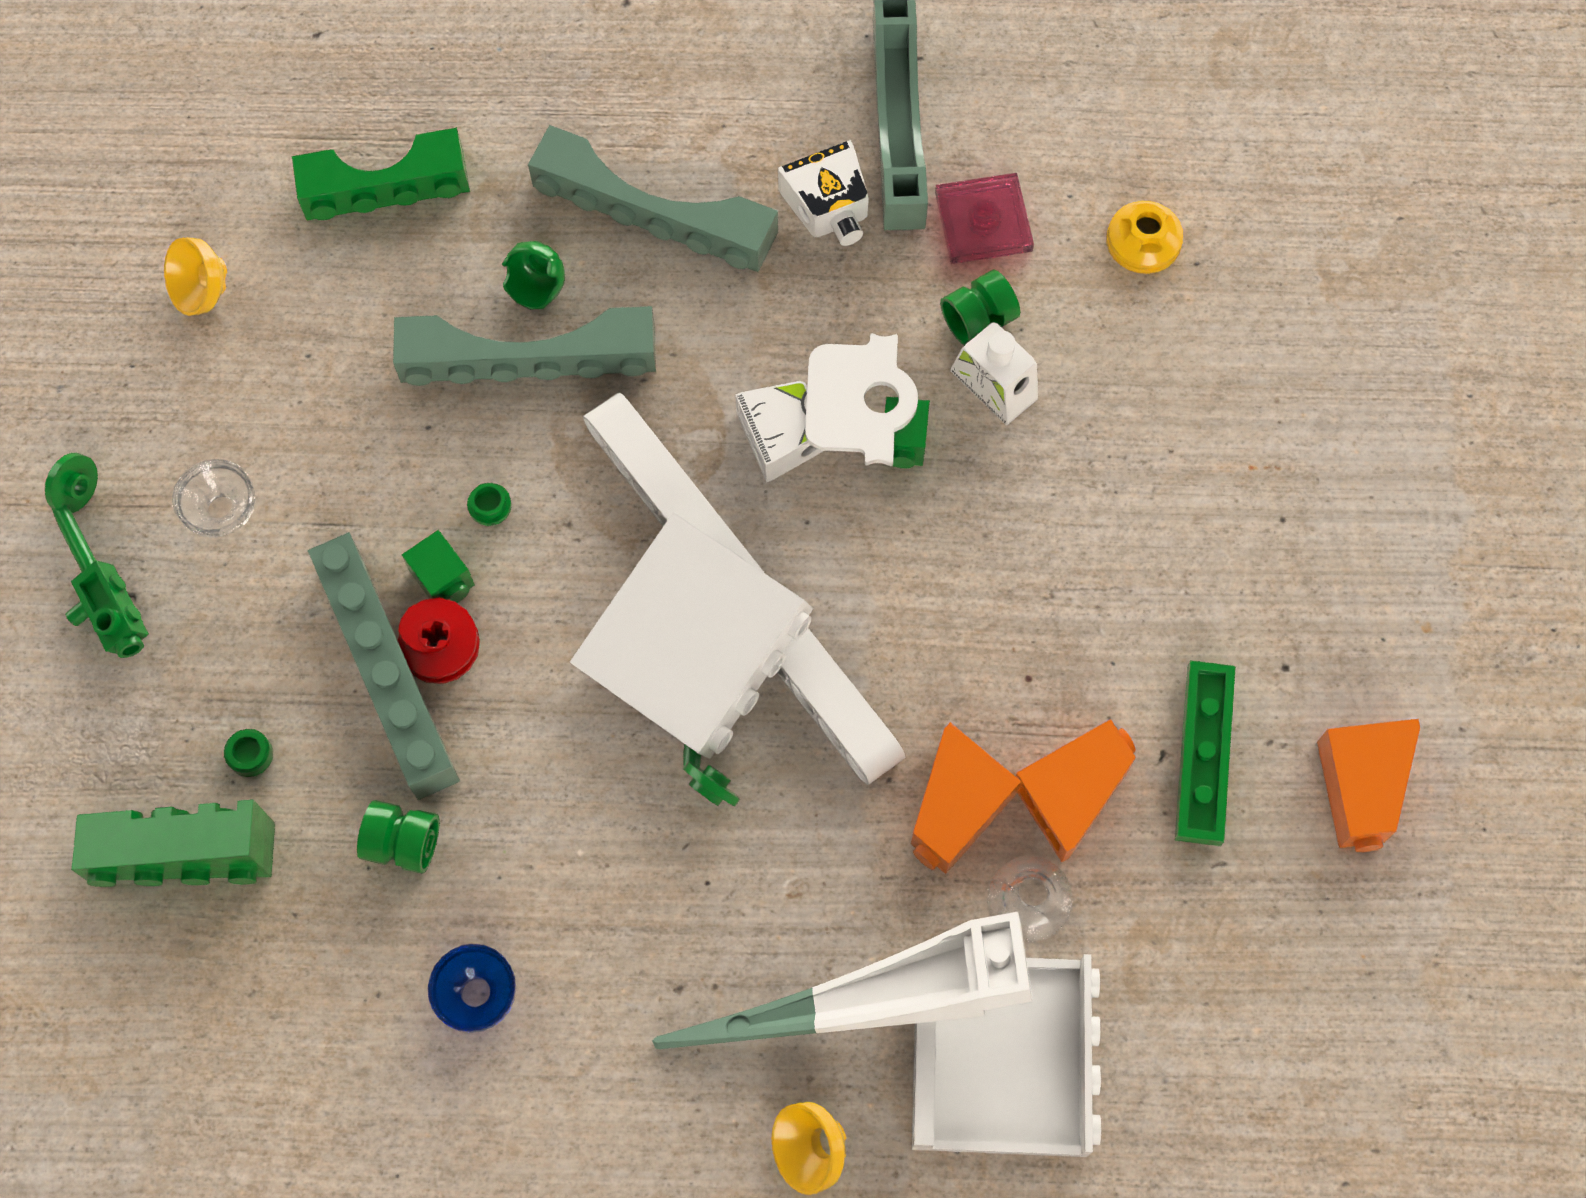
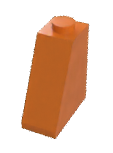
M1111 719L1016 773L1015 777L1021 781L1017 792L1061 862L1069 859L1136 759L1134 755L1136 749L1131 737L1123 728L1118 730Z
M1419 719L1327 729L1317 741L1339 848L1354 846L1355 852L1375 851L1383 848V843L1397 831L1420 731Z
M951 722L944 728L911 840V845L915 847L913 850L915 857L927 868L934 870L938 867L945 874L1015 797L1021 784L1017 777Z

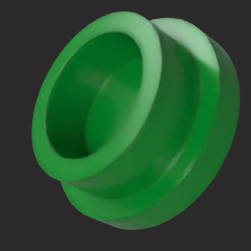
M483 483L470 493L467 508L475 522L485 526H493L503 522L509 516L512 502L508 491L501 485Z

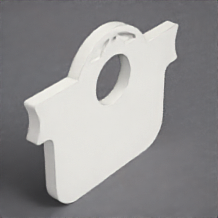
M871 333L870 342L867 345L824 344L812 351L808 366L805 424L806 439L811 446L824 451L861 452L865 456V465L883 463L893 466L894 432L902 429L912 420L918 404V392L913 380L904 371L897 368V334L884 337ZM879 385L888 386L896 392L899 402L890 412H874L867 407L864 401L867 391Z

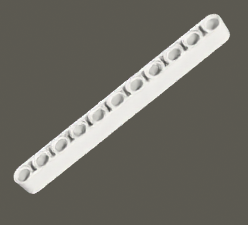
M617 393L583 416L584 423L596 442L662 526L665 525L674 512L764 572L624 395ZM809 628L799 639L795 640L793 638L783 652L785 660L777 672L856 775L866 785H869L906 758L902 747Z

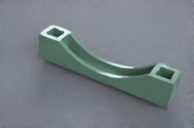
M873 0L872 22L884 231L925 229L928 193L919 111L916 1Z
M549 125L528 163L532 185L542 194L549 197L559 196L570 200L585 211L596 210L604 213L622 225L630 226L633 224L648 230L659 239H672L680 242L698 254L706 255L709 253L724 259L729 265L737 269L748 268L759 272L778 234V210L740 196L721 201L692 203L672 201L650 195L627 184L611 172L596 155L586 138Z
M652 306L609 308L593 321L572 332L546 340L531 342H502L474 336L452 326L437 315L394 317L393 364L400 382L415 386L427 385L431 381H451L457 384H467L476 379H494L499 382H511L522 377L554 380L560 376L579 375L584 378H597L603 374L622 373L632 377L641 376L646 372H656Z
M350 532L307 550L411 791L417 800H421L460 782L446 747L400 648L364 560Z

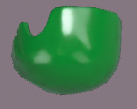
M538 241L517 243L502 262V266L507 267V275L503 282L504 290L517 304L530 310L544 309L559 295L565 284V270L559 255L550 246Z

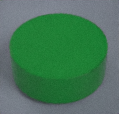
M243 729L234 733L227 740L224 747V758L228 766L238 775L254 777L263 773L270 766L273 759V748L265 735L258 730Z

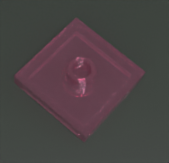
M1017 173L936 185L935 195L951 264L1033 252V237Z

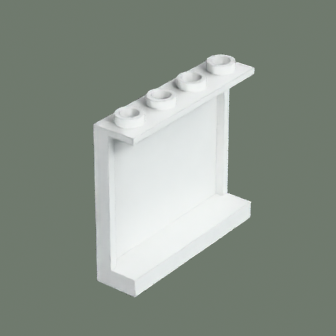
M673 512L577 650L570 663L695 752L710 759L714 753H721L728 745L733 736V731L730 729L739 716L747 715L755 706L759 698L757 690L767 676L771 678L779 671L785 660L783 652L793 638L797 640L805 633L812 619L809 614L814 608L804 599Z
M1084 954L1081 960L1026 958L1033 1002L985 1010V1016L914 1023L912 1150L1087 1157L1093 1152V1145H1100L1101 1118L1100 1115H1092V1095H1099L1101 1087L1100 1066L1092 1065V1046H1099L1100 1018L1092 1017V998L1099 997L1100 973L1099 969H1091V955Z

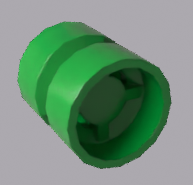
M995 269L971 282V289L963 286L940 300L941 311L950 331L964 346L991 323L994 322L1003 327L1019 318L1021 313L1013 288L1007 279Z
M373 800L366 809L359 829L357 857L361 860L382 865L387 864L394 858L396 866H400L404 870L423 874L428 869L436 849L440 818L438 814L421 810H409L403 815L400 805Z

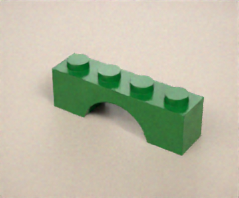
M457 127L416 134L407 155L398 163L381 170L365 171L353 168L344 163L333 149L292 156L297 199L307 221L313 219L328 220L336 215L353 212L368 213L376 208L393 205L408 206L421 200L438 197L452 198L460 193L470 192L465 158Z

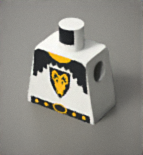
M851 140L778 168V190L812 236L821 237L835 232L842 246L854 244L862 238L863 231L858 222L868 216L869 198Z

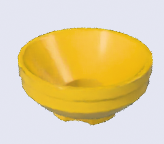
M1137 201L1123 206L1116 212L1107 230L1106 244L1109 253L1119 265L1129 271L1150 274L1160 272L1175 262L1183 244V229L1179 219L1169 208L1152 201ZM1144 217L1153 218L1159 223L1160 231L1155 234L1142 233L1137 228L1136 222Z
M190 237L178 238L171 243L165 256L164 278L168 295L173 305L184 315H200L212 310L221 294L226 290V265L223 259L219 258L214 250L203 240Z
M799 1102L783 1108L775 1118L771 1141L775 1163L784 1180L794 1190L806 1195L823 1192L837 1182L841 1176L846 1157V1134L843 1127L826 1109L816 1103ZM822 1129L828 1139L830 1155L823 1150L820 1135Z

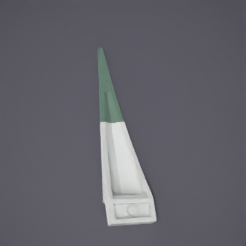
M1014 912L967 921L932 939L847 975L739 1013L657 1036L652 1042L656 1049H668L985 1016V1010L1033 1002L1019 914Z

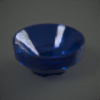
M481 944L461 945L443 955L434 966L428 983V998L432 1010L448 1027L461 1032H481L497 1025L509 1013L516 994V979L511 965L497 950ZM480 979L488 983L490 987L489 998L480 1006H469L463 1000V989L470 981Z

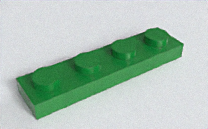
M1190 660L1187 666L1175 841L1222 846L1224 843L1236 666Z

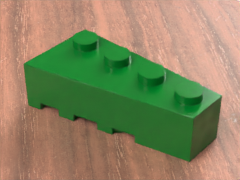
M253 799L237 801V810L220 808L218 803L198 804V813L190 814L188 811L176 809L172 806L158 807L151 811V817L143 818V813L134 810L79 814L76 818L71 870L87 880L88 885L95 887H113L116 885V880H134V884L141 886H160L163 884V879H181L183 884L198 886L209 884L210 878H228V882L232 884H255L257 877H272L275 822Z

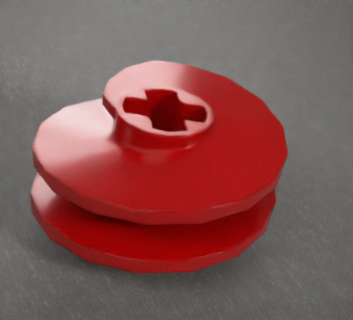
M443 598L425 599L410 606L400 619L397 640L414 677L426 683L444 684L459 679L471 669L478 657L480 638L473 618L458 603ZM445 636L446 640H440V637ZM430 643H437V646L432 647Z

